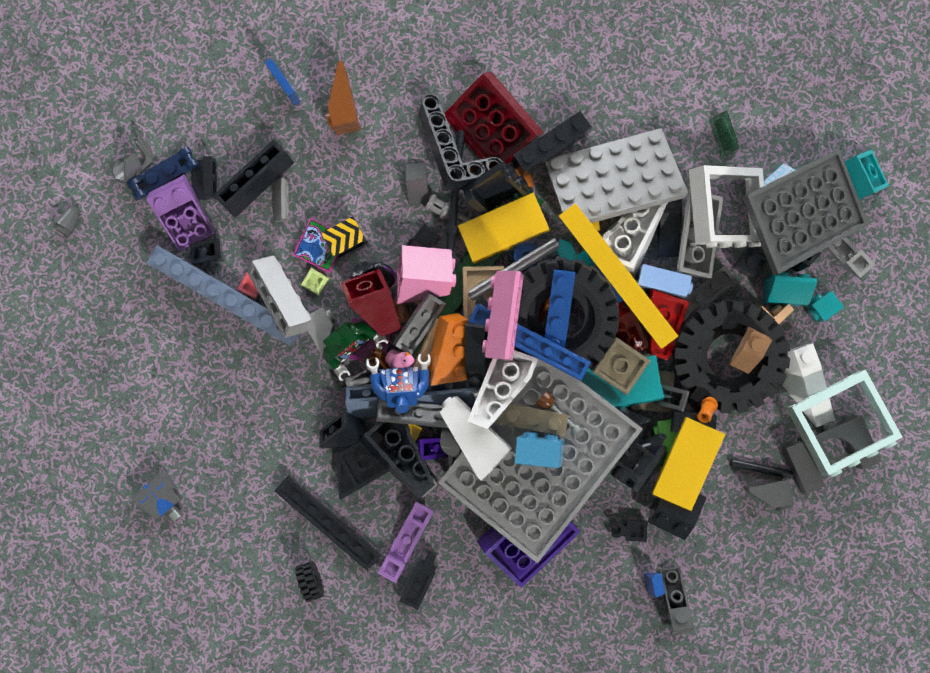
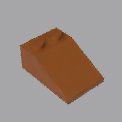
M338 61L328 103L329 113L326 114L331 131L335 130L337 135L361 130L343 61Z

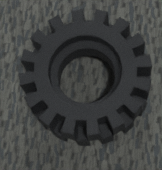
M310 561L296 566V580L305 601L310 602L323 597L324 586L315 563Z

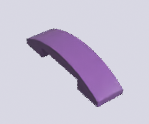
M418 501L415 502L378 574L395 583L397 582L415 545L434 513L433 509Z

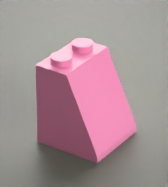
M402 245L397 269V304L422 300L427 292L436 297L450 295L451 287H455L456 274H453L455 258H452V250Z

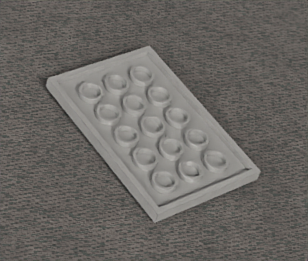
M662 128L557 156L545 163L561 212L563 213L576 203L591 223L688 197V190Z

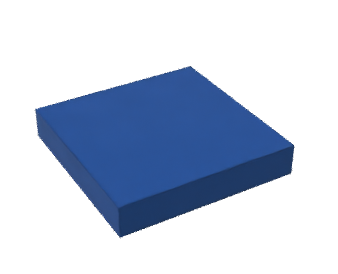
M270 58L264 62L295 106L300 103L299 97L273 59Z

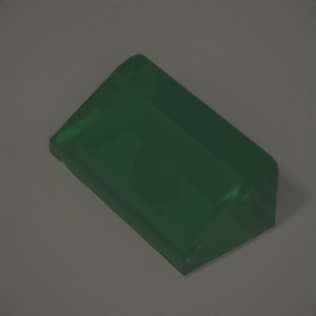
M728 111L710 118V126L720 156L724 157L738 151L739 145Z

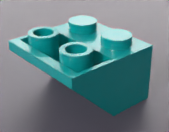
M785 272L776 275L771 274V277L764 279L763 303L790 304L794 306L809 305L817 284V278H810V274H797V276L789 277L790 273Z

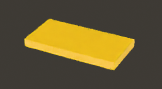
M534 192L458 225L474 264L550 231Z
M685 417L652 494L692 511L726 434Z

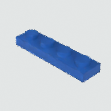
M554 269L545 338L565 348L576 272Z

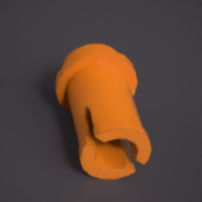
M706 397L701 402L698 419L703 423L710 422L713 412L717 410L718 404L713 397Z

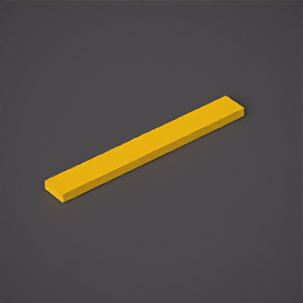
M576 203L559 215L565 226L611 283L657 345L662 349L678 337Z

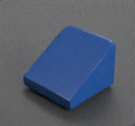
M644 573L648 594L653 597L665 594L661 573Z

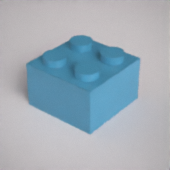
M537 432L523 433V435L517 437L515 464L559 468L563 464L565 439H560L559 435L554 434L538 437Z

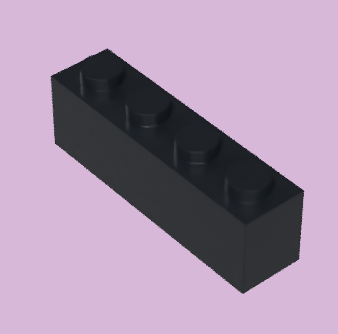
M579 111L515 153L511 163L520 176L526 177L547 161L586 137L592 126L582 112Z
M272 140L213 196L236 218L290 168L294 162Z

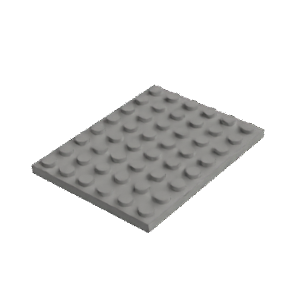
M538 359L531 379L513 399L511 404L554 412L551 408L542 409L536 404V401L548 391L554 398V406L562 414L569 415L568 419L574 425L580 427V431L574 433L567 424L565 436H560V439H565L562 466L552 468L515 464L518 436L526 432H537L538 437H545L549 433L494 422L491 428L512 449L488 476L481 481L462 452L439 481L440 485L536 563L549 550L643 429L582 381Z

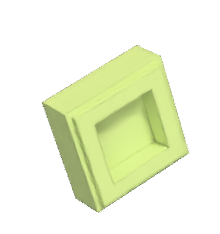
M311 268L301 285L319 296L329 278Z

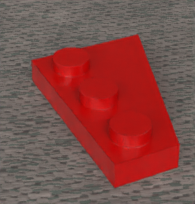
M650 289V300L678 335L689 302ZM648 333V354L656 355V357L669 361L677 337L661 349Z

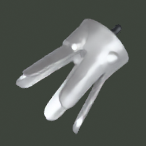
M365 369L355 376L346 377V385L342 386V388L371 385L365 384L369 382V378H364L369 371Z

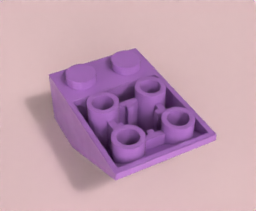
M185 175L148 193L147 202L178 251L189 247V244L197 243L215 234L194 189Z

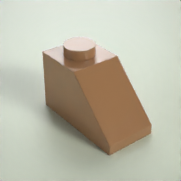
M748 327L729 365L749 374L764 357L772 339Z

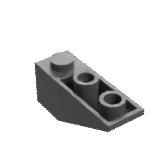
M680 566L659 569L665 589L663 596L671 636L692 633L694 624Z

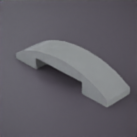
M847 237L826 248L839 263L857 278H861L875 266V263L863 250L859 251Z

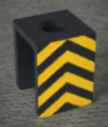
M353 216L322 232V236L333 256L339 255L338 258L368 243Z

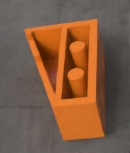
M459 313L439 316L432 352L429 354L431 364L427 366V370H429V384L431 386L467 380L465 372V325L468 323V319Z

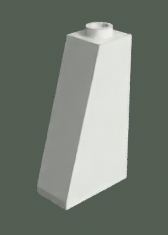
M458 396L448 397L441 405L443 409L440 411V414L475 474L482 481L510 452L512 447L491 427L486 430L467 423L472 409Z

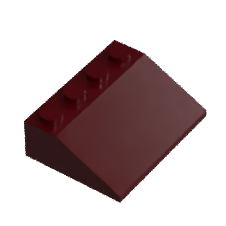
M493 72L483 73L444 113L447 121L456 132H465L464 141L480 160L496 157L506 165H509L515 153L544 134L542 129Z

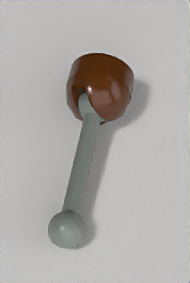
M548 391L536 401V404L542 409L551 408L554 412L561 413L554 406V398ZM568 419L567 424L572 428V432L578 433L580 427L574 425Z

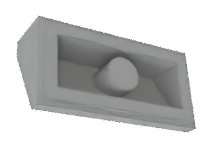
M280 178L273 182L274 222L289 221L288 182L285 178Z

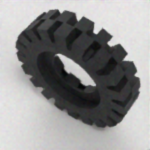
M556 258L554 261L547 259L539 262L535 267L531 266L523 274L517 324L545 338L546 332L539 322V310L543 302L551 295L554 269L576 272L572 297L577 299L582 305L585 320L579 332L566 338L565 349L590 361L589 367H591L593 361H600L606 355V350L611 348L615 341V335L618 332V299L615 291L611 288V283L605 276L602 277L599 274L600 271L592 265L588 267L584 265L583 261L574 259V261H568L567 258ZM517 348V349L519 350V352L524 353V354H527V355H530V354H528V353L522 351L521 349Z
M722 299L721 302L715 303L713 301L705 304L701 310L696 309L689 315L690 319L682 323L674 345V352H672L673 364L684 390L689 391V396L697 403H701L706 397H713L717 401V409L720 413L731 414L733 410L743 413L749 411L748 408L751 406L758 408L765 404L764 399L767 397L772 398L778 392L776 387L779 384L783 385L787 377L785 370L786 368L789 369L790 357H788V351H790L789 343L785 339V332L782 327L762 308L743 300ZM748 327L772 339L764 357L749 374L745 372L738 377L725 378L717 375L708 364V349L711 343L721 335L737 334L743 337Z

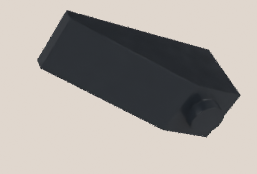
M682 199L668 202L658 223V257H679Z
M466 323L465 372L469 386L474 387L482 386L493 359L486 358L485 353H482L483 341L487 340L488 337L485 325Z

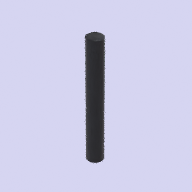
M731 459L730 467L789 479L793 475L791 470L737 459Z

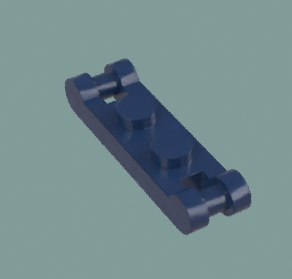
M184 147L180 149L178 153L127 181L128 188H131L134 192L135 200L138 201L146 197L149 192L185 175L199 166L197 160L191 156L192 151L190 148ZM184 159L186 163L182 166L180 161ZM142 182H144L146 186L143 189H141L139 186V184Z

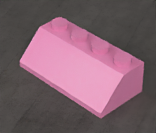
M496 271V276H492L491 289H494L493 298L489 297L488 310H491L490 319H486L485 331L488 332L487 340L483 341L482 353H485L486 358L513 361L524 277L521 271Z

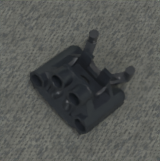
M621 407L619 411L628 417V409ZM659 433L647 440L636 437L629 446L630 455L627 458H620L609 473L640 494L668 454L666 452L668 447L663 445L667 436Z

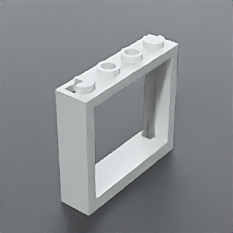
M704 165L690 169L689 179L695 244L706 245V248L718 247L717 244H719L720 248L732 247V244H734V248L747 247V244L749 248L760 247L761 243L749 212L750 235H715L710 179L745 180L747 195L764 186L763 168Z

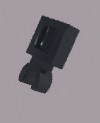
M626 519V525H622L618 521L611 522L612 526H619L617 533H611L612 537L619 538L625 535L626 541L647 542V520Z

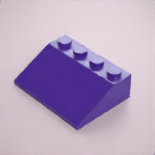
M570 521L538 563L493 527L477 540V543L483 552L522 588L580 533V530Z

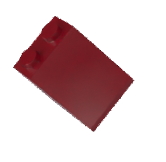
M380 269L340 282L349 306L381 336L390 335L401 330L390 290Z

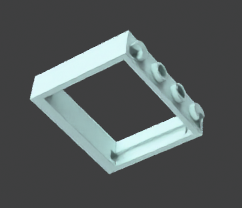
M866 370L858 371L786 408L822 475L834 477L842 473V468L856 466L861 463L860 459L863 457H873L879 453V449L883 447L885 449L897 444L896 440L902 438ZM860 383L888 436L830 465L802 412Z

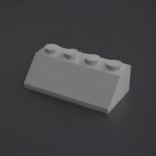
M689 189L677 272L692 276L694 279L712 278L716 247L706 248V245L695 244L691 190ZM711 194L715 235H718L723 197Z

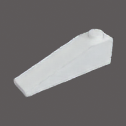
M667 203L628 213L603 236L605 242L633 277L646 254Z
M804 344L788 351L790 366L789 369L786 368L785 370L787 377L782 386L796 403L827 388L821 363L813 344ZM830 398L803 411L815 427L835 421Z
M514 350L513 361L492 359L467 423L488 430L529 382L538 358Z

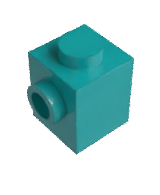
M833 291L825 292L822 295L820 293L816 294L811 298V303L806 306L809 309L808 315L814 321L817 320L818 323L825 322L844 308Z

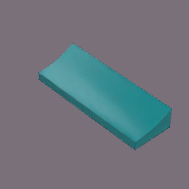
M656 355L646 357L651 361L628 395L593 373L594 367L588 368L582 379L584 384L615 408L664 399Z

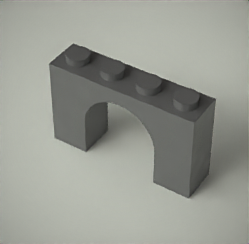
M853 413L841 417L842 421L835 423V421L824 424V429L816 431V429L812 430L819 445L828 439L837 438L844 442L850 455L874 443L863 417ZM795 437L787 440L786 445L781 448L791 471H793V476L800 492L808 494L824 487L825 483L803 439ZM879 453L870 458L863 457L860 459L861 463L856 465V468L866 469L882 462Z

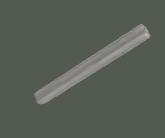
M554 238L502 271L522 272L559 249V243ZM492 277L468 291L473 301L493 290L491 289Z

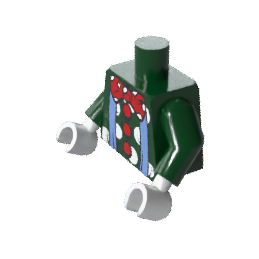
M363 321L344 323L323 340V343L326 345L323 350V358L334 369L339 380L343 381L341 375L347 373L350 376V373L345 365L341 363L370 339L374 340L378 349H382L380 342L388 344L385 335L381 336L375 329Z

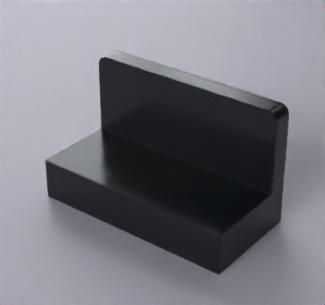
M203 156V159L197 160L199 166L192 169V188L198 200H217L213 196L217 192L216 159L212 156Z

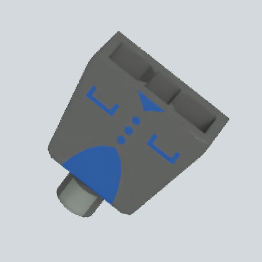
M167 471L161 472L131 498L156 520L166 514L174 523L183 515L176 507L183 500V497Z

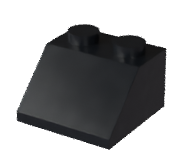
M699 494L692 511L657 496L650 507L648 523L686 540L697 523L706 497Z

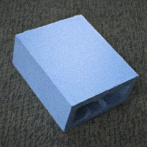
M645 264L639 266L634 277L644 291L650 292V289L679 299L687 297V294H691L693 288L692 276Z

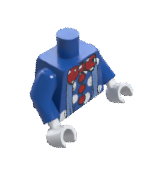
M419 354L418 361L421 365V370H419V366L380 369L378 373V358L375 357L376 366H370L367 359L366 367L372 374L370 375L373 392L381 400L386 401L387 407H396L398 413L408 412L409 406H415L418 398L422 397L429 387V370H427V366L431 364L429 354L426 362L421 361V354Z

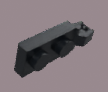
M429 551L425 561L419 560L399 602L416 610L419 609L436 573L437 566L433 565L437 554Z

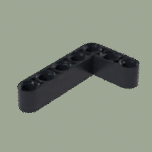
M427 94L423 97L418 111L443 184L448 190H462V187L502 162L499 158L491 157L462 163L440 100L433 94Z

